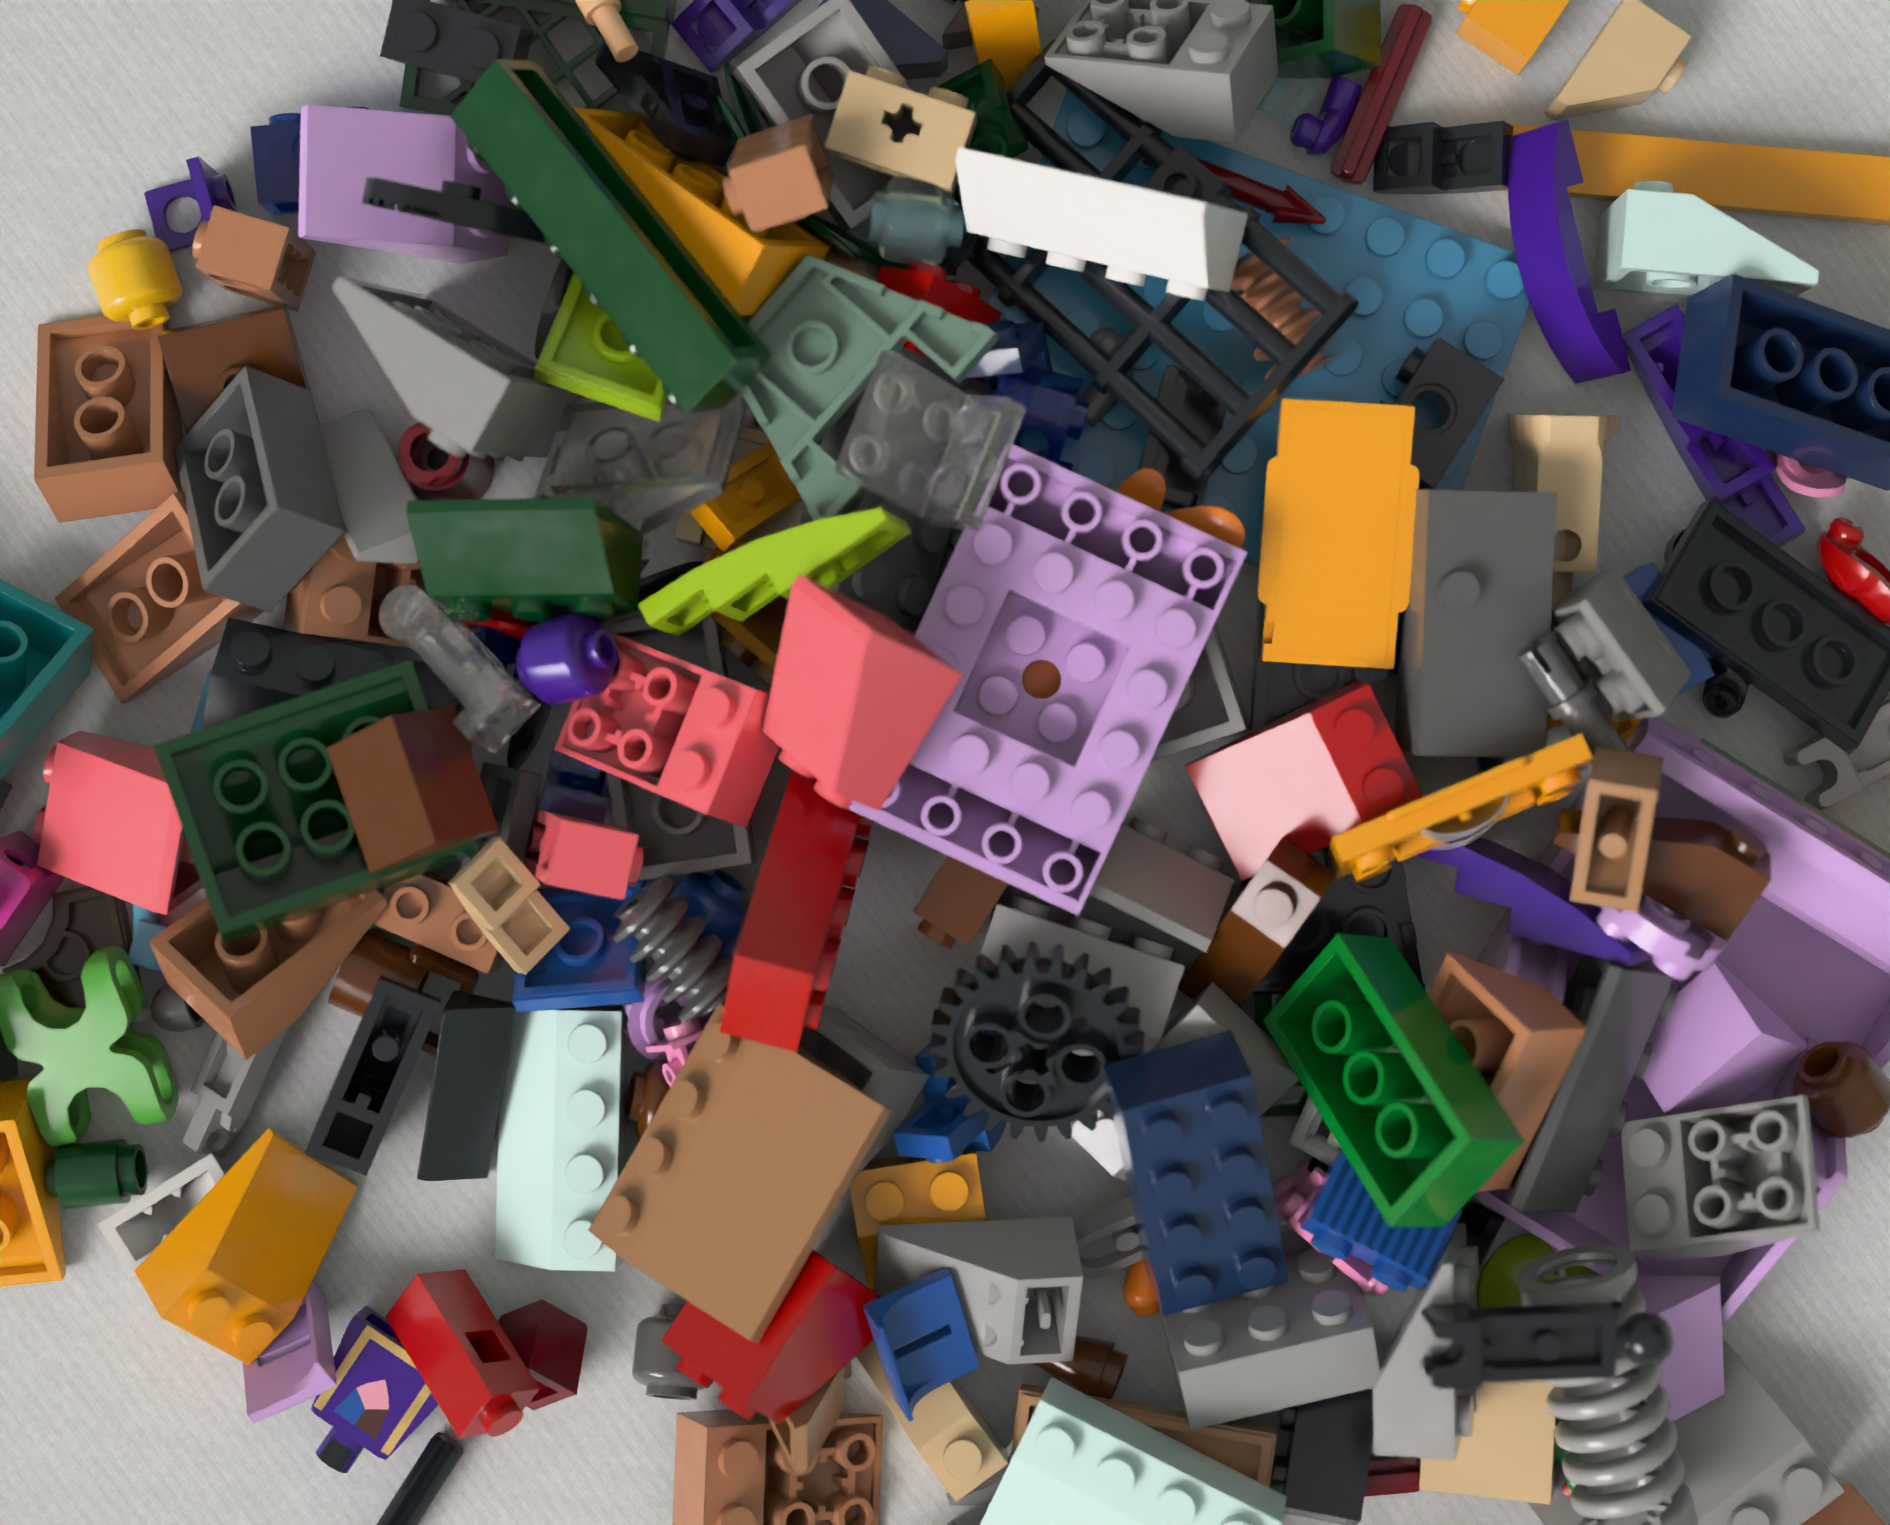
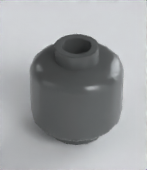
M662 1304L660 1316L647 1317L637 1326L632 1375L638 1383L646 1386V1396L673 1400H697L698 1390L706 1389L675 1367L682 1356L661 1341L684 1305Z

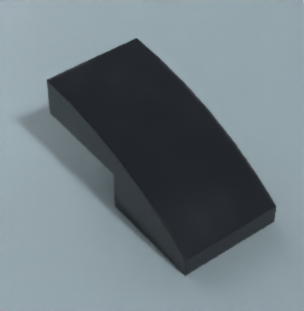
M1495 121L1442 127L1435 122L1388 127L1374 160L1373 191L1378 194H1455L1508 190L1513 126L1505 121Z

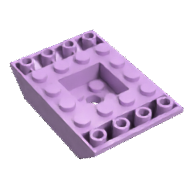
M1004 441L915 634L918 640L963 673V676L880 811L855 801L852 802L848 809L1079 916L1247 552ZM1036 661L1052 663L1059 670L1061 676V684L1058 691L1046 699H1037L1030 696L1022 684V676L1025 669Z

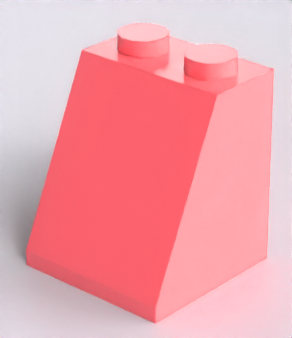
M799 573L792 584L762 731L783 749L778 757L783 763L804 776L810 778L815 776L818 779L814 789L820 795L846 809L855 801L880 811L963 676V673L890 617Z
M80 730L57 741V745L52 746L46 757L43 771L44 781L50 784L47 806L40 810L33 832L34 843L40 845L37 866L152 912L164 915L170 913L204 888L154 747Z

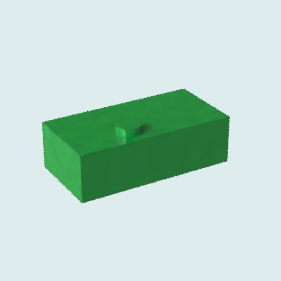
M1337 933L1263 1020L1389 1227H1444L1524 1142V1139L1391 938Z

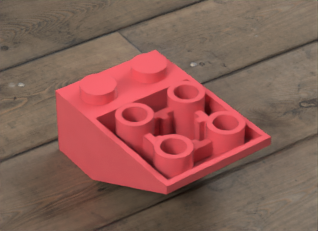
M610 632L618 647V660L615 664L612 682L601 694L572 703L554 750L699 812L747 828L780 747L762 731L770 695Z

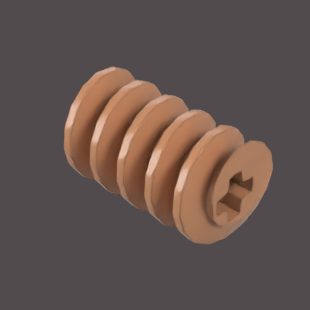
M1289 236L1278 239L1286 247L1291 243ZM1252 252L1237 259L1231 288L1235 292L1244 291L1240 296L1291 342L1297 345L1322 314L1314 307L1302 309L1300 302L1304 298ZM1336 334L1333 335V337L1325 344V346L1336 336ZM1258 347L1255 349L1253 355L1257 361H1272ZM1321 349L1294 380L1320 369L1344 353L1325 355ZM1277 364L1266 373L1265 380L1277 368Z

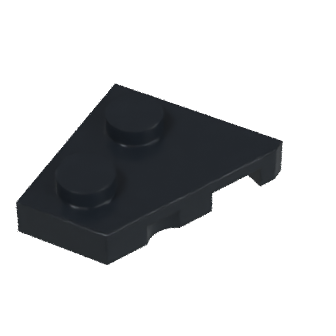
M604 40L595 58L596 65L664 148L670 149L676 156L689 162H700L703 160L724 167L735 146L731 131L721 113L717 96L722 99L717 77L640 50L630 60L617 62Z

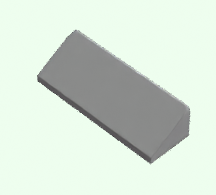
M365 409L355 411L320 424V431L345 529L343 535L355 560L406 564L417 563L418 557L406 510L407 501L418 500L372 412Z

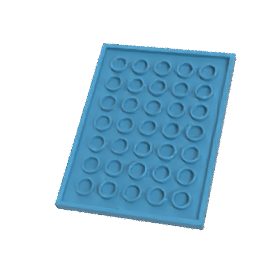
M1066 90L1052 129L1102 172L1127 142L1071 92ZM1162 130L1161 137L1174 149L1180 144L1197 158L1285 191L1286 186L1289 185L1326 218L1324 224L1272 223L1275 215L1252 207L1260 214L1258 222L1277 239L1289 236L1291 243L1287 246L1289 250L1338 293L1342 295L1349 292L1359 301L1355 312L1335 333L1336 336L1322 349L1325 355L1344 354L1320 369L1292 381L1223 459L1224 461L1208 479L1202 505L1224 507L1232 511L1240 519L1245 530V540L1241 549L1247 552L1243 562L1259 567L1264 485L1267 463L1270 458L1276 456L1280 398L1379 403L1382 400L1387 404H1392L1404 384L1395 379V376L1411 351L1417 346L1426 352L1427 348L1438 337L1503 377L1530 302L1525 292L1516 254L1513 251L1211 141L1174 137ZM1042 155L1040 166L1058 169ZM1142 158L1120 184L1141 188L1157 169L1142 164ZM1234 200L1243 209L1249 206L1247 204ZM1242 243L1238 258L1251 252ZM1027 246L1025 258L1006 254L1004 260L1017 271L1036 248ZM1049 265L1032 285L1089 338L1096 330L1103 327L1112 328L1115 332L1123 333L1128 339L1137 330L1129 320L1073 270ZM1146 274L1144 286L1127 283L1153 308H1156L1168 294L1166 292L1168 279ZM994 286L988 305L1001 311L999 321L1011 320L1015 324L1033 322L1016 305L1007 307L999 300L998 294L1000 291ZM1236 291V293H1238L1239 295H1241L1244 292ZM1191 299L1171 322L1174 327L1251 396L1265 381L1266 373L1276 364L1273 361H1257L1253 355L1257 346L1205 300ZM1305 299L1300 302L1302 309L1313 307ZM1047 334L1046 338L1054 373V380L1048 387L994 391L990 386L989 376H984L983 383L989 385L971 451L970 462L992 469L1004 441H1007L1113 491H1117L1122 482L1138 470L1148 427L1120 401L1094 427L1089 425L1074 410L1071 404L1093 383L1094 377ZM1152 343L1133 365V379L1156 399L1166 365L1179 366ZM1497 392L1434 490H1462ZM1427 398L1414 399L1411 404L1415 406L1414 422L1424 429L1438 428L1441 423V411L1438 405ZM1226 410L1222 428L1233 417L1228 410ZM1162 506L1160 512L1165 513L1176 509Z

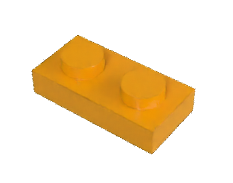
M771 441L693 489L682 502L684 507L723 553L803 500L795 484L790 480L782 466L781 459Z

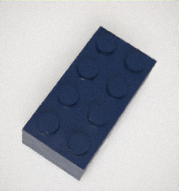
M1733 273L1687 299L1672 418L1888 491L1890 490V329Z
M1231 1030L1103 1065L1144 1266L1163 1316L1288 1282L1289 1278L1253 1075Z

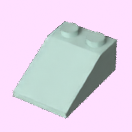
M1661 181L1637 182L1634 184V189H1627L1599 216L1594 290L1690 297L1733 273L1795 296L1818 284L1819 270L1694 194L1673 193L1674 185Z

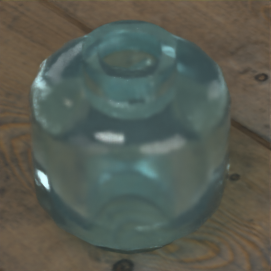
M893 177L886 184L884 191L874 190L868 242L878 243L879 254L887 261L907 264L925 262L937 266L944 260L948 246L960 248L965 219L963 208L953 207V194L936 185L913 178Z

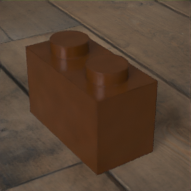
M947 855L914 907L913 912L923 918L918 926V930L950 950L956 940L969 947L1009 883Z

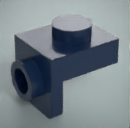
M1001 320L985 324L998 336L999 340L965 378L989 376L990 386L994 391L1048 387L1052 383L1054 373L1043 321L1015 324L1011 320Z

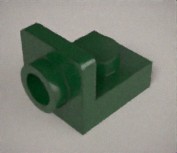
M991 58L937 86V88L945 89L967 98L968 102L965 109L976 112L977 124L968 148L969 150L1009 159L1028 150L1027 138L1011 116L1003 76Z

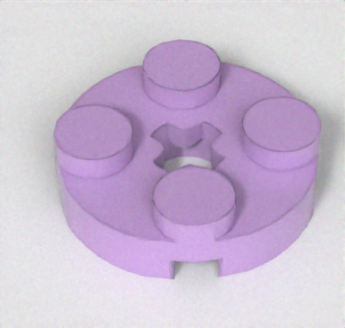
M1641 893L1638 912L1600 906L1602 910L1596 917V922L1603 932L1622 942L1633 941L1653 955L1652 959L1659 969L1679 980H1686L1693 970L1705 971L1709 969L1727 944L1726 940L1717 935L1713 937L1710 931Z

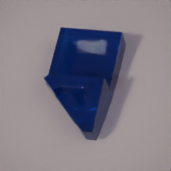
M553 744L540 810L604 824L610 800L609 789L603 787L607 772L554 750L556 744Z

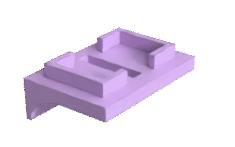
M312 1281L295 1318L250 1366L242 1362L247 1416L253 1424L337 1386L326 1296L314 1281Z

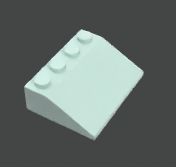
M1051 1377L980 1525H1281L1287 1496Z

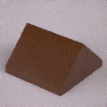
M455 706L393 714L327 748L370 875L499 831Z

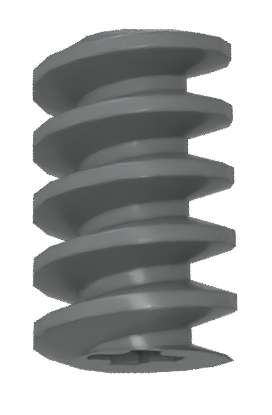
M665 874L636 892L614 913L612 917H619L622 923L612 939L619 943L636 937L639 942L629 956V959L632 963L649 957L655 960L645 978L649 983L667 976L672 982L661 998L668 1003L685 996L688 1002L678 1016L681 1022L685 1023L707 1014L726 1000L734 956L726 954L716 957L722 946V941L717 935L712 934L699 938L706 924L699 914L682 919L689 906V901L684 895H675L665 899L673 884V881Z

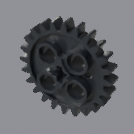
M1035 941L1029 942L1026 957L1018 959L1007 944L1002 945L1000 960L997 965L981 953L977 955L974 974L959 968L956 971L953 988L944 987L942 989L938 1006L940 1009H934L930 1027L933 1033L929 1045V1054L937 1056L934 1075L939 1078H948L945 1094L948 1099L967 1095L963 1111L966 1117L974 1115L982 1109L988 1112L986 1129L989 1131L994 1129L1002 1120L1010 1122V1133L1013 1139H1017L1020 1136L1024 1126H1032L1039 1142L1045 1141L1049 1126H1057L1060 1133L1066 1139H1070L1073 1121L1079 1120L1092 1131L1096 1129L1098 1110L1113 1117L1103 1065L1144 1053L1145 1032L1138 1030L1140 1029L1141 1011L1140 1008L1128 1007L1130 989L1127 986H1122L1109 990L1112 970L1109 967L1098 971L1094 975L1088 973L1089 954L1087 953L1079 956L1073 964L1064 962V948L1060 944H1057L1050 958H1042ZM1049 1000L1058 1006L1043 1007L1038 1005L1036 1001ZM993 1029L1002 1035L990 1036L982 1033L980 1030ZM1086 1050L1093 1053V1055L1080 1056L1072 1051ZM1018 1079H1031L1037 1083L1025 1084L1018 1081Z

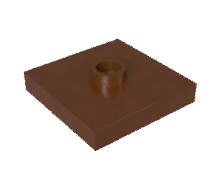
M287 304L161 331L158 335L186 433L190 431L245 365L310 390Z

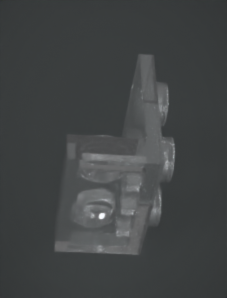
M882 351L835 465V471L839 475L932 526L979 531L1027 408L1009 397L968 395L897 352Z

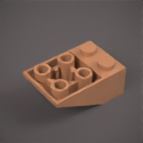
M343 534L340 536L337 544L332 549L327 550L303 576L300 584L287 594L283 630L317 638L489 659L492 639L491 637L471 631L465 627V621L453 618L451 610L428 597L419 560L417 563L412 564L357 561Z
M731 1409L677 1412L672 1525H879L883 1416L879 1414L841 1413L808 1471L795 1474L767 1417L756 1411L749 1421Z

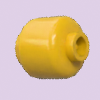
M141 229L118 232L101 240L96 245L98 253L90 259L88 274L103 314L115 322H131L134 330L153 328L169 320L168 309L180 301L183 285L167 244L159 238L147 237L146 232Z

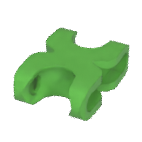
M109 946L95 950L84 964L81 980L86 1007H67L55 1001L42 983L39 975L31 970H16L0 975V1030L8 1050L19 1060L43 1065V1069L28 1083L26 1097L41 1135L47 1144L52 1147L76 1144L89 1127L92 1116L88 1103L87 1088H106L119 1095L133 1119L143 1125L168 1121L172 1119L179 1100L178 1088L163 1044L151 1034L129 1030L130 1024L142 1014L146 998L131 959L126 951L119 946Z

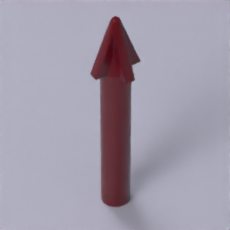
M1195 157L1232 190L1228 195L1231 199L1275 215L1272 223L1324 224L1326 222V218L1289 185L1286 186L1285 191ZM1143 158L1142 164L1157 169L1147 159Z

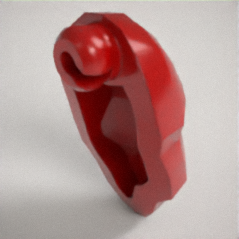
M1835 518L1832 520L1828 532L1824 531L1821 533L1817 544L1819 562L1827 579L1833 587L1855 603H1859L1863 609L1881 622L1890 624V571L1880 560L1860 545L1864 539L1862 527L1853 526V521L1847 518Z

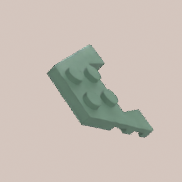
M807 254L747 323L771 352L772 356L745 385L741 392L759 425L766 432L780 457V462L790 480L795 484L803 498L813 521L845 515L867 489L818 446V442L907 341H911L960 384L999 338L985 325L975 321L973 323L945 312L940 307L923 300L917 301L890 290L883 284Z

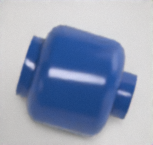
M716 870L713 876L703 873L687 874L670 896L682 894L689 901L688 909L682 919L699 914L706 922L699 938L715 934L722 941L721 949L716 957L731 954L738 944L749 907L743 900L747 890L739 881L723 871Z

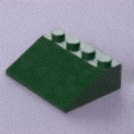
M411 659L153 745L224 943L476 855L477 839L370 875L327 752L329 746L390 715L429 710Z

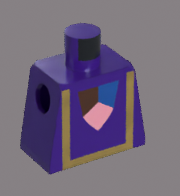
M367 1305L355 1314L349 1322L334 1355L337 1386L317 1395L313 1402L312 1412L333 1426L316 1450V1455L326 1465L341 1473L349 1472L364 1448L377 1457L387 1460L438 1406V1403L388 1320Z

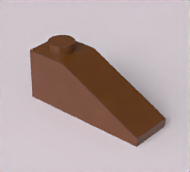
M1562 808L1555 818L1553 843L1577 855L1583 810ZM1654 816L1641 893L1728 941L1772 879L1770 853L1766 852V846L1760 839L1739 827H1732L1729 831L1713 821Z
M1282 837L1215 931L1207 952L1201 951L1182 978L1178 990L1193 1000L1213 981L1241 1008L1322 898L1336 874Z

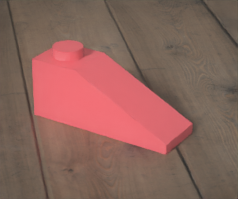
M538 804L537 811L532 820L524 857V866L535 878L547 885L624 900L627 886H635L639 879L643 864L642 847H637L639 835L629 830Z

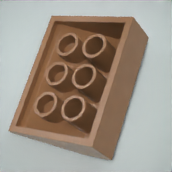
M720 1004L710 1017L588 1231L635 1268L743 1337L759 1343L892 1110L800 1046L797 1052L721 1033L720 1026L724 1005Z

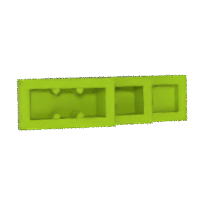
M883 508L815 520L754 540L691 570L637 605L649 626L677 637L691 629L714 611L742 622L779 595L789 599L792 584L799 573L832 589L912 533L906 521Z

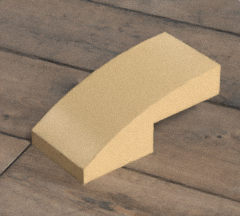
M494 836L449 881L451 888L466 911L515 972L527 974L570 930V927L537 891L541 884L500 837Z

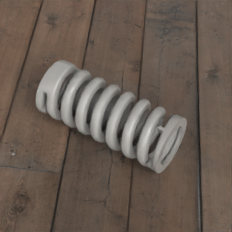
M1590 1245L1561 1250L1529 1263L1520 1270L1516 1277L1523 1306L1612 1303L1616 1300L1622 1303L1620 1308H1614L1617 1311V1326H1621L1631 1315L1645 1312L1647 1307L1643 1291L1634 1284L1639 1272L1635 1255L1624 1247ZM1583 1264H1599L1613 1268L1603 1275L1585 1274L1567 1277L1565 1271L1567 1267ZM1551 1273L1559 1277V1279L1540 1283L1544 1277ZM1616 1354V1378L1544 1381L1552 1386H1556L1547 1395L1546 1402L1549 1412L1562 1419L1555 1427L1554 1435L1557 1445L1569 1451L1562 1462V1468L1565 1477L1577 1484L1570 1494V1500L1573 1510L1584 1517L1578 1525H1604L1614 1518L1630 1516L1642 1511H1646L1647 1521L1638 1525H1697L1698 1519L1689 1487L1683 1483L1686 1472L1682 1455L1675 1449L1678 1440L1674 1422L1667 1417L1670 1408L1669 1397L1666 1389L1659 1384L1663 1372L1661 1364L1647 1367L1633 1363L1624 1354ZM1633 1367L1639 1369L1636 1374L1627 1372ZM1641 1400L1647 1402L1645 1406L1635 1405ZM1650 1433H1653L1655 1435L1653 1439L1646 1438L1645 1436H1647ZM1659 1465L1663 1468L1661 1471L1654 1470ZM1620 1491H1627V1492L1619 1493V1494L1616 1493V1492H1620ZM1652 1510L1663 1511V1512H1661V1513L1658 1515V1514H1656V1513H1655L1654 1511H1652Z

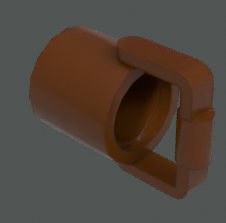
M367 930L343 961L333 984L328 1003L362 1017L380 975L423 991L429 973L432 971L460 983L459 991L473 994L479 980V974L475 968L420 944L409 948ZM429 1031L421 1051L436 1056L439 1035Z

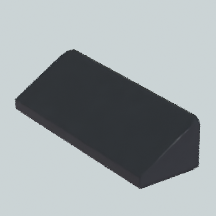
M454 990L446 1003L442 1014L417 1179L445 1181L488 1177L516 1008L512 1002Z

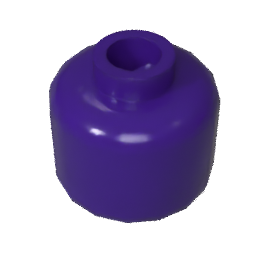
M569 613L530 627L524 634L521 646L517 652L516 669L523 686L530 693L535 694L541 701L552 706L563 705L601 694L612 682L615 672V664L618 660V647L610 631L605 629L597 620L585 615Z

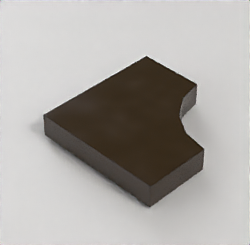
M90 886L53 893L52 921L44 941L25 960L4 968L3 973L16 970H31L39 975L42 983L55 1001L67 1007H86L81 973L89 957L95 950L109 946H119L129 955L133 937L125 900ZM133 965L142 986L139 967Z

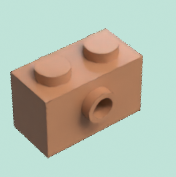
M812 114L737 140L731 162H728L730 176L723 178V187L733 215L735 217L745 215L751 233L773 226L791 224L809 214L828 208L834 175Z

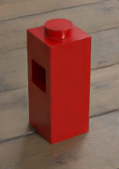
M465 1269L417 1274L385 1316L458 1438L484 1434L496 1437L507 1433L522 1420V1411L539 1391V1386Z

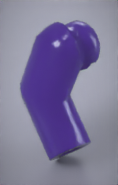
M1333 76L1318 117L1316 118L1310 113L1298 116L1290 132L1291 143L1297 147L1306 148L1308 155L1321 156L1325 154L1344 135L1362 89L1361 85L1343 77Z

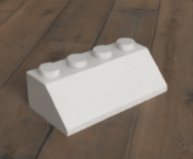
M958 147L955 162L967 232L989 237L987 250L1025 258L1027 246L1047 250L1046 264L1084 272L1086 260L1108 265L1105 278L1138 286H1144L1146 274L1168 279L1167 293L1202 301L1205 300L1207 289L1224 292L1230 291L1248 213Z

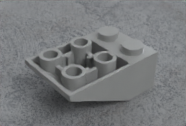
M1084 0L1046 53L1045 64L1174 137L1236 143L1278 75L1273 5L1250 4L1246 0Z
M1616 567L1601 571L1552 606L1551 632L1554 633L1557 638L1556 641L1582 678H1590L1597 689V694L1594 698L1605 714H1609L1613 721L1658 717L1667 710L1692 675Z
M1807 1096L1787 1097L1623 1123L1621 1141L1629 1250L1633 1253L1663 1262L1725 1256L1820 1231Z
M1072 1216L983 1221L968 1220L921 1224L903 1223L900 1225L878 1226L874 1292L883 1297L947 1267L952 1275L975 1353L1009 1365L1073 1361L1083 1272Z
M1456 1223L1430 1281L1420 1288L1388 1347L1373 1389L1374 1455L1455 1460L1461 1437H1472L1474 1413H1478L1480 1388L1439 1389L1433 1387L1426 1381L1420 1364L1423 1356L1444 1352L1449 1349L1453 1340L1438 1339L1433 1335L1429 1324L1425 1323L1421 1317L1423 1308L1429 1305L1469 1304L1471 1306L1472 1286H1477L1478 1247L1466 1245V1224Z

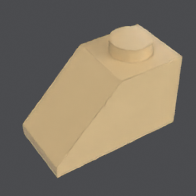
M1622 0L1544 114L1553 120L1639 105L1657 88L1666 94L1689 62L1680 54L1692 36L1641 1Z

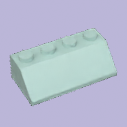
M592 1006L519 1013L516 1010L498 1120L495 1259L547 1270L614 1272L624 1260L588 1231L626 1165L627 1122L625 1121L624 1113L628 1092L629 1038L623 1032V1027L628 1022V1016L622 1006Z

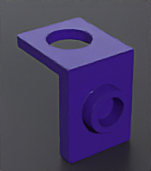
M199 156L186 160L191 179L144 193L156 238L165 242L170 252L193 246L199 224L203 220L209 221L214 205L232 211L237 210L234 193L225 174L219 175ZM180 197H189L196 200L201 213L199 224L193 230L186 233L173 231L166 221L168 206Z

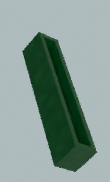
M494 59L450 116L465 134L468 148L475 156L489 164L504 183L507 197L517 207L526 211L544 233L543 239L546 246L556 256L565 260L583 282V291L589 300L605 310L622 331V339L628 349L639 358L644 359L658 376L667 398L673 404L685 410L687 414L725 409L772 356L771 352L536 61Z

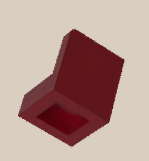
M543 1299L503 1314L498 1322L540 1388L526 1407L536 1410L576 1395L588 1330L587 1325Z

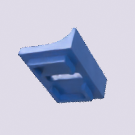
M947 1267L863 1306L893 1398L909 1422L914 1420L912 1416L913 1410L925 1395L946 1383L980 1368L952 1275Z

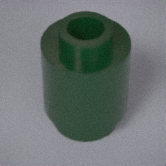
M124 1139L60 1146L56 1152L55 1159H49L46 1165L48 1193L52 1198L58 1197L64 1209L128 1203L132 1196L143 1195L147 1188L148 1170L144 1149L141 1144L128 1145Z

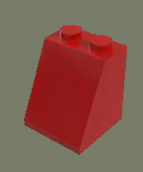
M812 1249L759 1343L748 1340L689 1301L686 1302L661 1341L682 1356L675 1367L686 1376L707 1389L713 1381L720 1385L723 1390L717 1399L732 1411L749 1421L757 1411L781 1424L874 1340L863 1306L882 1296Z

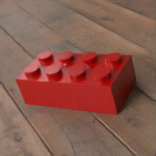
M792 769L734 953L720 1032L797 1052L804 1027L817 1030L826 998L829 978H832L841 944L842 932L847 925L856 889L852 888H855L857 880L860 878L868 850L869 840L858 838V836L869 839L874 821L829 801L814 789L818 781L815 776L810 778Z

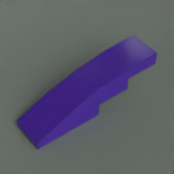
M1676 303L1622 334L1626 352L1652 405L1705 500L1707 501L1712 498L1780 548L1801 536L1806 528L1773 479L1772 474L1776 468L1763 448L1672 418L1685 315Z
M1474 835L1467 836V837H1464V838H1460V839H1457V840H1452V841H1449V842H1447V843H1454V842H1458V841H1461V840H1465V839H1468V838H1470V837H1472V836H1474ZM1480 837L1467 845L1454 849L1428 850L1416 855V857L1458 867L1454 893L1511 907L1509 934L1628 966L1651 960L1653 957L1652 954L1642 949L1633 941L1622 942L1603 932L1596 922V917L1602 910L1600 906L1570 901L1572 881L1553 869L1494 841Z

